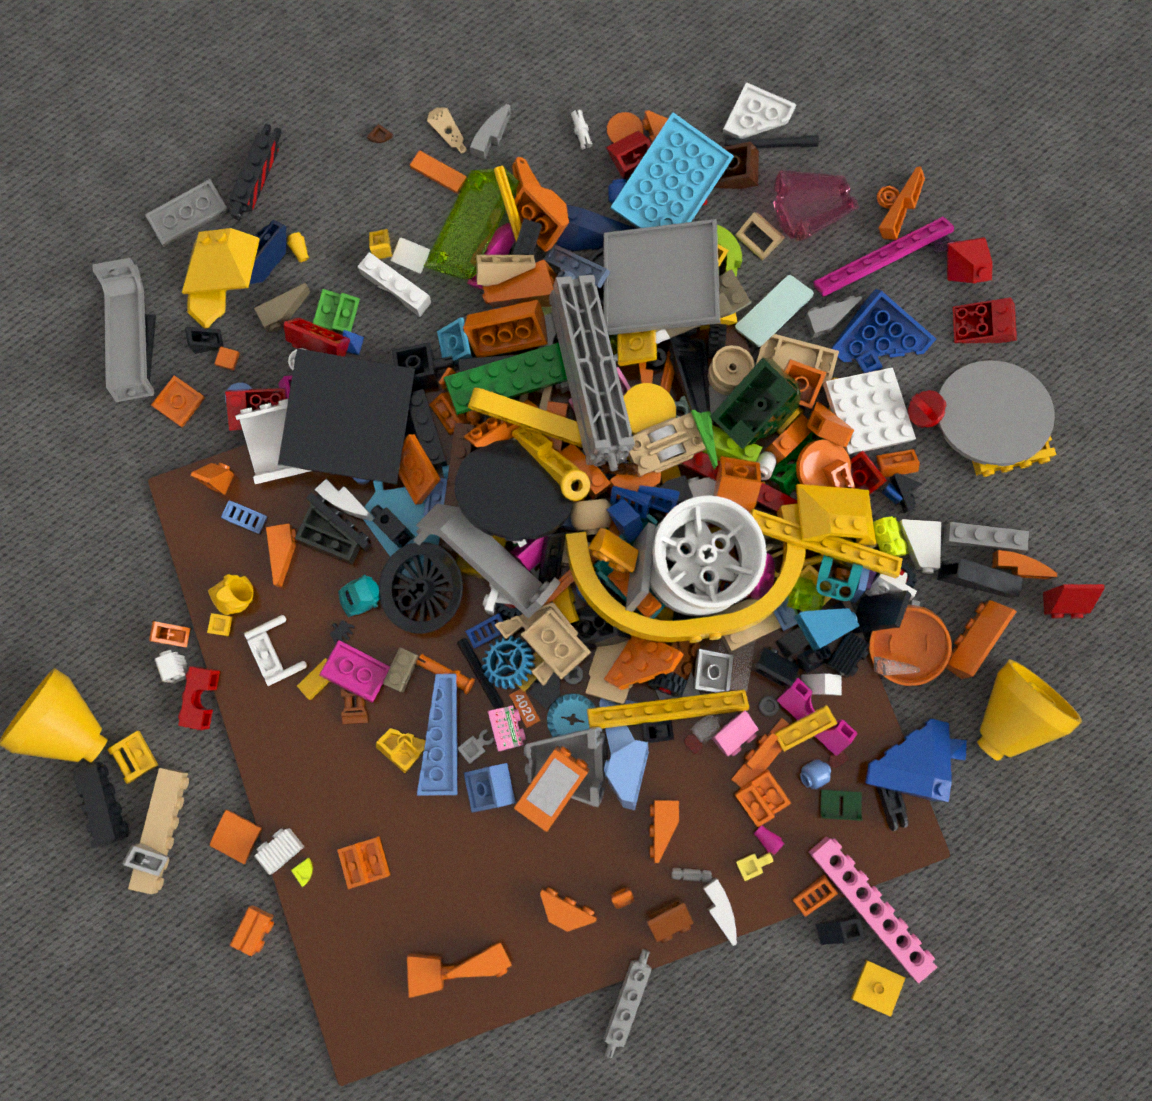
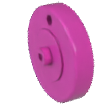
M766 553L763 574L758 584L750 592L754 600H760L773 587L775 564L771 554Z

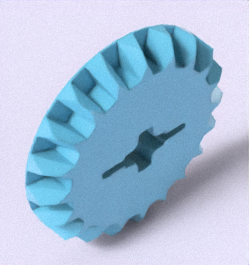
M567 694L556 699L550 706L547 714V725L551 735L555 737L588 729L587 709L596 708L588 698L579 694ZM572 714H575L576 718L584 721V723L575 722L574 725H570V721L561 717H571Z

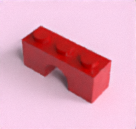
M189 666V670L186 673V686L182 694V708L178 715V726L197 730L210 729L213 709L205 708L201 704L200 698L205 690H217L220 670Z

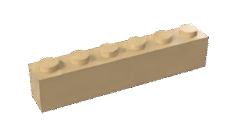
M159 768L140 843L167 856L168 850L172 848L174 843L172 834L179 823L177 815L184 803L182 795L184 789L188 787L189 778L187 777V772ZM169 858L159 876L133 868L128 889L148 894L158 893V890H161L164 883L162 874L163 870H166Z

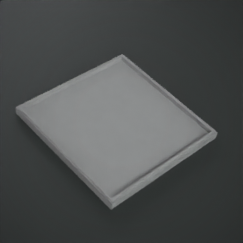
M716 219L604 233V268L610 271L604 282V319L608 335L720 323Z

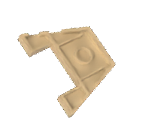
M553 602L542 606L529 618L522 614L495 624L507 640L522 627L526 630L551 608L576 636L578 635V632ZM545 661L532 671L543 686L554 672Z

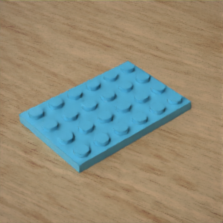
M672 112L610 209L638 229L692 222L734 155Z

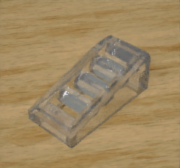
M874 657V671L884 676L920 672L919 667L909 663Z

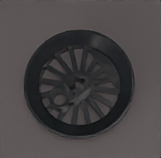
M422 542L420 545L411 543L397 550L386 562L379 580V598L386 616L397 627L410 633H429L443 627L456 613L463 594L462 574L453 556L444 548L428 542ZM422 556H424V567H422L420 561ZM413 560H414V564H415L417 573H416V571L412 568V566L409 564V563H410L411 561H413ZM405 568L414 580L402 574ZM399 578L411 583V585H398ZM449 582L453 588L437 586ZM398 589H405L400 594V596H398ZM436 591L453 592L452 598L450 599ZM411 597L412 604L409 606L408 600ZM437 598L449 603L448 607L445 609ZM434 605H435V606L438 608V610L442 613V614L439 615L438 617H437V614H436V610H435ZM427 609L430 613V621H427ZM407 610H411L410 615L406 613ZM419 610H420V621L415 620V618H416V616H417Z

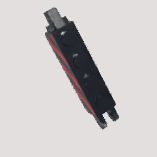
M265 124L261 133H257L229 197L231 200L230 206L232 207L230 215L233 219L240 221L244 212L253 211L279 151L278 141L282 133L281 128H275L270 137L271 125Z

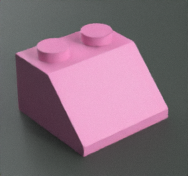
M742 711L714 734L711 739L726 756L730 754L735 756L742 750L740 746L745 741L750 743L757 736L755 732L759 729L746 711Z

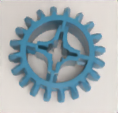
M503 636L502 642L499 639H495L496 645L489 644L491 650H485V654L488 656L482 658V661L486 663L482 666L486 670L484 675L487 678L489 677L488 681L495 683V686L498 688L502 686L503 689H507L509 686L511 689H515V683L518 686H522L521 680L528 681L526 675L533 674L530 668L535 667V664L531 662L535 659V656L531 654L533 650L528 647L529 644L526 641L522 642L523 640L519 637L515 639L514 636H510L506 640ZM507 649H514L508 653H503ZM521 656H522V663H521V666H520V668H519V667H518V662L520 661ZM497 658H499V663L495 667ZM504 658H506L507 660H509V661L511 662V664L513 665V667H511L510 665H508V664H507V661H506ZM509 672H515L513 675L502 677Z

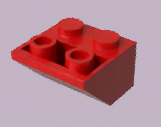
M638 130L606 147L623 179L631 177L651 146V142Z

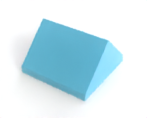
M462 317L437 331L442 358L452 355L454 365H459V359L472 358L469 340L463 329L465 322Z

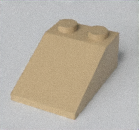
M751 597L713 616L740 611L758 600H754ZM773 612L760 623L746 630L721 636V639L728 652L731 653L781 628V625Z

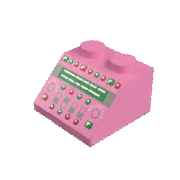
M514 706L488 711L498 751L524 745L523 741L526 740L524 729H519L518 721H521L518 709L514 710Z

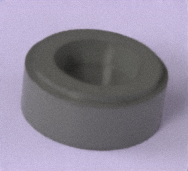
M766 696L759 701L758 709L764 716H773L778 712L779 703L774 697Z

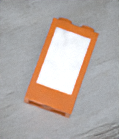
M557 746L514 809L547 832L590 770L587 767L588 764L580 758L575 759L571 756V752L567 748Z

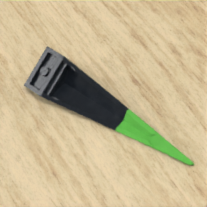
M675 336L666 340L670 351L669 358L712 466L715 469L718 462L710 417L707 349L703 339Z

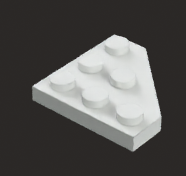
M746 83L723 129V133L734 138H746L788 124L796 104Z

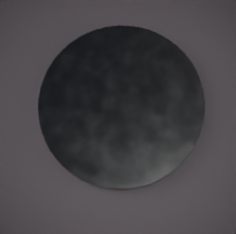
M517 440L495 441L475 449L463 460L456 474L455 494L461 512L471 524L490 536L495 535L508 541H522L532 538L536 540L545 537L563 525L573 507L574 501L565 498L561 491V485ZM574 483L571 484V489L573 491H575Z

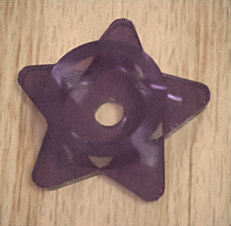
M943 236L932 242L931 246L934 247V253L940 251L947 252V243L956 241L950 240L948 236Z

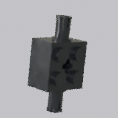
M429 342L392 350L394 365L415 369L411 392L438 387V370L449 367L455 368L452 355L435 359Z

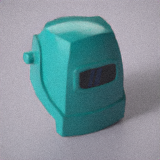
M363 575L361 578L347 583L338 591L341 606L348 617L362 614L373 607H378L377 603L380 600L379 585L373 581L372 577Z

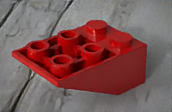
M1012 298L953 306L954 343H1003L1017 341L1015 304Z
M285 388L227 390L225 395L229 431L243 430L240 419H236V415L241 414L240 410L251 407L252 411L258 410L260 405L271 403V406L279 405L278 401L286 399Z

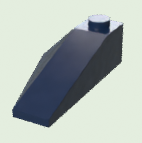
M566 204L569 224L558 238L557 246L571 251L598 250V248L604 247V233L637 228L587 209Z

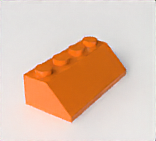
M538 300L469 314L463 326L477 358L548 344L545 315Z
M992 600L984 603L981 602L975 610L977 614L974 619L970 618L965 624L966 630L963 635L959 634L955 639V647L951 651L949 662L945 668L961 679L973 677L1017 611Z

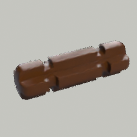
M608 462L600 466L603 474L626 475L627 473L628 475H635L638 473V465L636 463H630L629 465L628 463L617 464L618 470L610 471Z

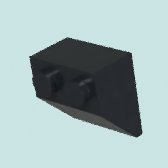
M770 646L762 648L751 670L784 688L791 687L800 667L796 665L797 661L788 656L784 658L778 655L779 651Z

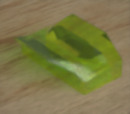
M799 577L792 589L787 606L806 611L822 610L825 596L819 594L811 579Z

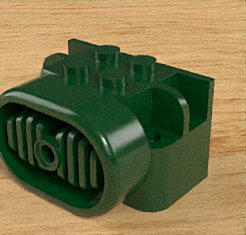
M762 358L710 417L741 449H744L747 445L757 442L759 438H765L775 433L788 420L799 406L801 399L800 388L797 382L773 359Z

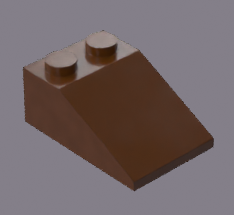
M746 142L722 147L734 155L714 188L743 189L758 186L759 151L753 143Z

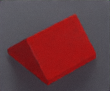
M863 450L850 460V473L856 489L869 490L870 495L887 481Z

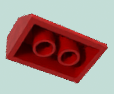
M302 318L284 322L285 339L287 342L292 343L293 347L346 356L350 338Z

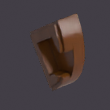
M378 123L367 136V139L374 143H384L389 141L393 134Z

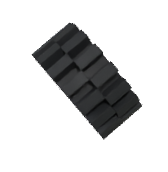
M710 324L707 346L708 358H713L718 350L726 346V324Z

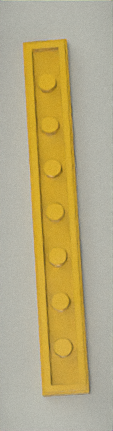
M752 509L750 512L758 523L763 535L847 563L863 566V568L896 579L899 577L902 558L836 536H827L821 542L802 541L800 524Z
M736 690L587 709L589 728L600 727L603 729L749 710V703L746 691Z

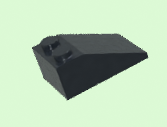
M614 598L622 606L626 607L625 601ZM590 605L576 609L579 621L571 623V625L578 632L577 637L588 649L615 645L631 640L630 634L609 624Z

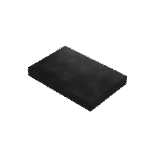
M905 590L862 597L855 614L858 618L859 626L851 630V632L855 634L900 628L911 593Z

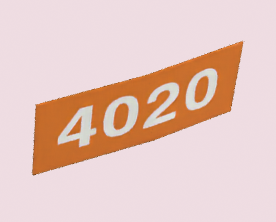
M519 689L509 695L516 709L519 710L526 728L541 721L526 692Z

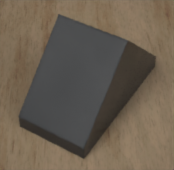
M185 327L188 347L195 354L220 349V346L224 347L221 330Z
M672 720L641 724L643 742L655 743L674 740Z

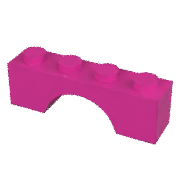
M799 678L794 681L791 687L785 689L777 699L782 707L789 711L796 720L815 711L811 703L813 691ZM842 719L838 720L836 725L814 737L820 740L829 751L837 756L852 743L858 733Z

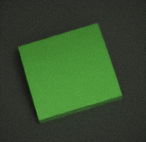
M322 289L313 323L339 333H343L344 330L351 332L360 298Z

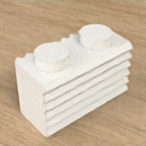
M168 650L160 653V657L155 658L162 682L174 684L186 679L189 667L185 663V656Z
M281 828L273 835L274 840L269 844L265 842L257 848L258 853L255 855V858L269 875L275 873L304 848V845L290 828L285 830Z

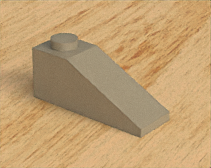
M306 283L255 307L254 309L268 333L279 331L284 326V322L292 317L311 292Z

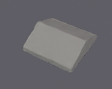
M697 649L693 689L709 693L730 691L733 655Z

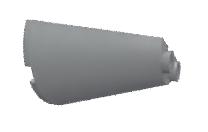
M592 727L525 744L524 755L529 759V763H526L525 766L528 783H532L557 746L560 748L563 746L571 752V756L575 759L580 758L584 760L590 769L571 798L599 807L605 790L601 786L604 783V779H607L604 766L606 760H608L606 737L604 733H600L602 728Z

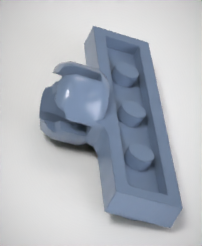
M555 244L544 257L548 264L560 269L556 277L571 276L572 279H578L579 276L594 275L595 286L598 288L602 287L610 274L608 269Z

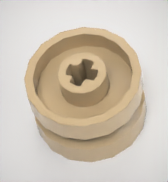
M731 345L721 348L713 357L708 369L710 385L720 394L729 396L755 367L753 357L747 350L739 346Z

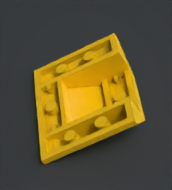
M232 228L199 232L193 246L182 293L193 294L248 288L260 239Z
M804 484L796 485L802 541L821 542L827 536L856 538V543L860 545H876L869 490Z

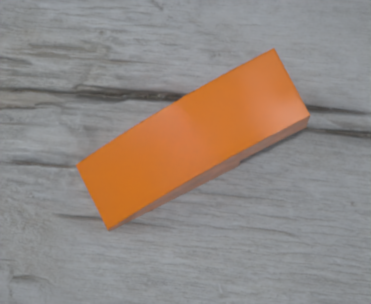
M1002 550L993 553L992 568L1012 569V575L1022 578L1051 580L1057 577V573L1054 570L1028 556Z

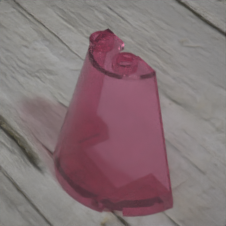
M782 170L779 171L774 186V191L777 192V200L774 201L775 211L782 230L790 239L795 238L796 241L806 240L859 208L854 196L851 197L849 195L850 185L847 183L845 176Z

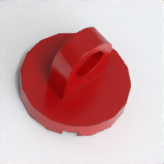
M923 391L919 394L916 393L911 398L908 416L916 426L920 428L933 427L943 419L946 413V401L936 391Z

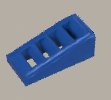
M640 485L638 489L640 493L655 496V500L651 499L650 508L669 513L676 507L680 494L676 490Z
M616 486L612 487L611 505L619 501L616 499L618 494L621 496L620 500L628 499L627 503L641 518H647L652 495Z
M498 613L465 631L474 649L502 635L495 624L497 619L499 622L506 621L503 614ZM490 623L492 624V626H493V628H494V630H495V632H496V633H494V634H493L492 630L490 629V627H489V625H488V624H490ZM482 627H484L485 631L488 634V637H485L481 629ZM477 630L481 641H478L474 631Z

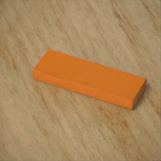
M420 150L410 164V168L456 194L459 193L467 180V176Z

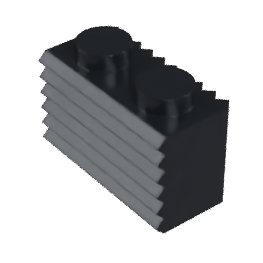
M850 631L844 635L826 663V666L844 678L853 677L859 669L857 666L859 660H864L868 655L869 650L867 648L870 644Z

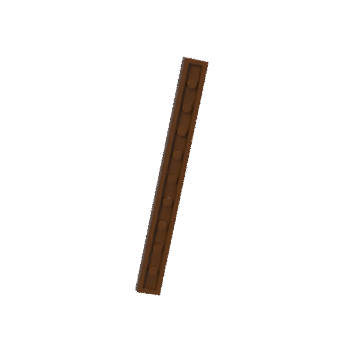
M455 423L444 505L459 507L455 494V479L461 463L473 451V445L464 438V435L476 428L475 425ZM440 537L439 546L449 552L458 563L459 554ZM449 582L437 586L453 588ZM436 591L450 599L452 598L453 592ZM437 598L446 609L449 603ZM434 605L435 610H436V614H437V617H438V616L441 615L442 613H441V612L438 610V608Z

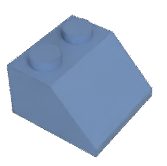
M507 763L464 773L472 813L516 803Z

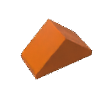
M153 621L149 641L187 647L191 628Z

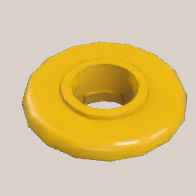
M570 470L561 480V491L565 498L571 501L582 500L590 490L589 477L581 470ZM577 479L579 487L576 491H573L571 483Z

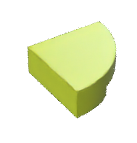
M307 858L291 870L302 887L309 882L312 876L313 867L310 858Z

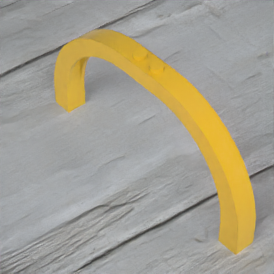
M798 504L780 506L777 511L779 518L800 524ZM586 532L571 533L565 536L567 557L573 579L590 607L617 629L635 637L657 642L689 641L690 643L700 642L703 638L717 640L722 638L721 636L737 633L760 623L783 603L793 589L801 573L806 552L805 548L783 541V560L775 584L760 600L745 609L718 616L681 621H662L625 610L626 607L622 606L606 591L592 566Z

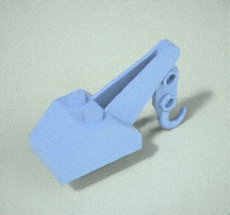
M601 699L599 702L600 707L621 705ZM626 700V701H625V704L638 703V702ZM627 726L605 728L611 752L610 761L606 760L604 766L605 777H607L608 783L622 807L635 810L649 754L648 743L635 740Z

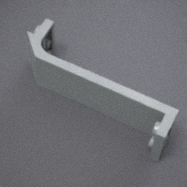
M131 258L93 264V272L101 283L104 292L106 388L115 402L154 396V389L147 379L144 288L138 266L133 263Z
M436 504L416 525L419 529L416 531L418 536L413 540L415 543L420 545L431 534L441 537L527 618L544 605L561 583L558 579L554 578L550 582L546 580L542 584L492 536L471 524L459 507Z

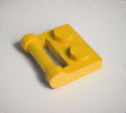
M136 731L107 749L121 769L126 784L133 782L138 777L158 766L140 731ZM122 748L136 770L133 773L120 752Z

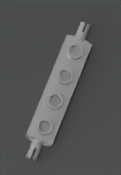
M642 949L638 960H631L603 1039L608 1043L604 1054L608 1058H613L616 1047H624L652 968L646 963L650 951Z

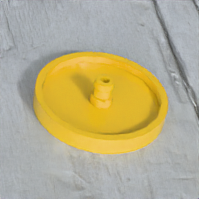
M642 383L635 385L624 395L632 430L631 434L633 436L637 435L639 431L668 419L676 418V406L673 398L664 388L656 384Z

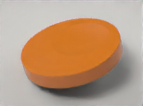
M826 439L815 440L807 444L800 452L796 463V474L800 484L831 487L822 468L839 459L847 462L851 471L850 458L846 450L841 445Z

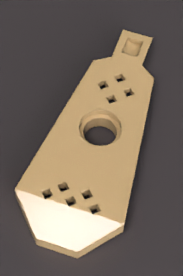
M436 108L429 112L427 119L429 125L452 148L457 147L461 154L465 153L467 149L463 145L464 138L448 109ZM451 129L452 133L446 134L445 131Z

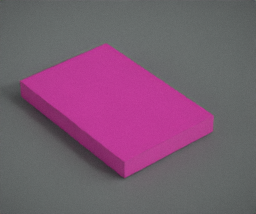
M338 640L319 676L373 703L390 666Z

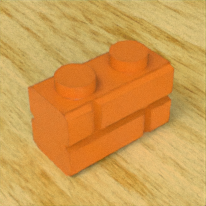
M256 906L248 907L230 946L249 956L254 955L256 952L259 953L265 943L262 940L265 933L269 934L274 925V922H272L274 916Z

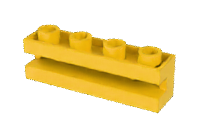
M1051 435L1038 453L1028 460L1015 463L1014 465H984L972 461L975 474H983V477L994 475V471L1001 470L1002 473L1012 471L1013 467L1020 466V469L1032 466L1034 462L1039 464L1050 462V458L1056 455L1055 448H1050L1049 442L1052 440Z

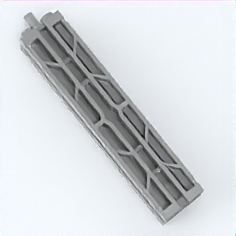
M594 275L579 276L578 279H572L571 276L556 277L553 285L554 290L551 291L549 296V302L552 306V315L581 442L586 454V464L601 466L605 464V461H608L610 471L618 470L617 464L623 463L626 460L629 451L632 450L635 443L631 436L632 430L597 286H595Z

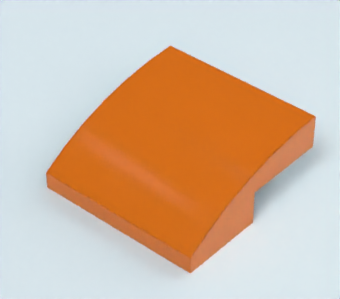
M769 769L752 779L735 794L757 827L773 819L775 813L791 804V801Z
M225 810L209 846L245 864L263 828L230 810Z
M379 836L337 850L348 889L390 876Z

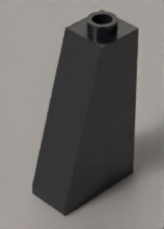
M963 558L941 561L937 576L939 581L1007 598L1019 597L1022 591V577Z

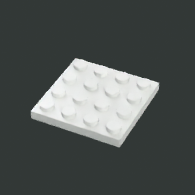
M893 368L829 380L823 383L831 411L854 429L847 447H843L848 455L860 453L862 450L864 452L916 439Z

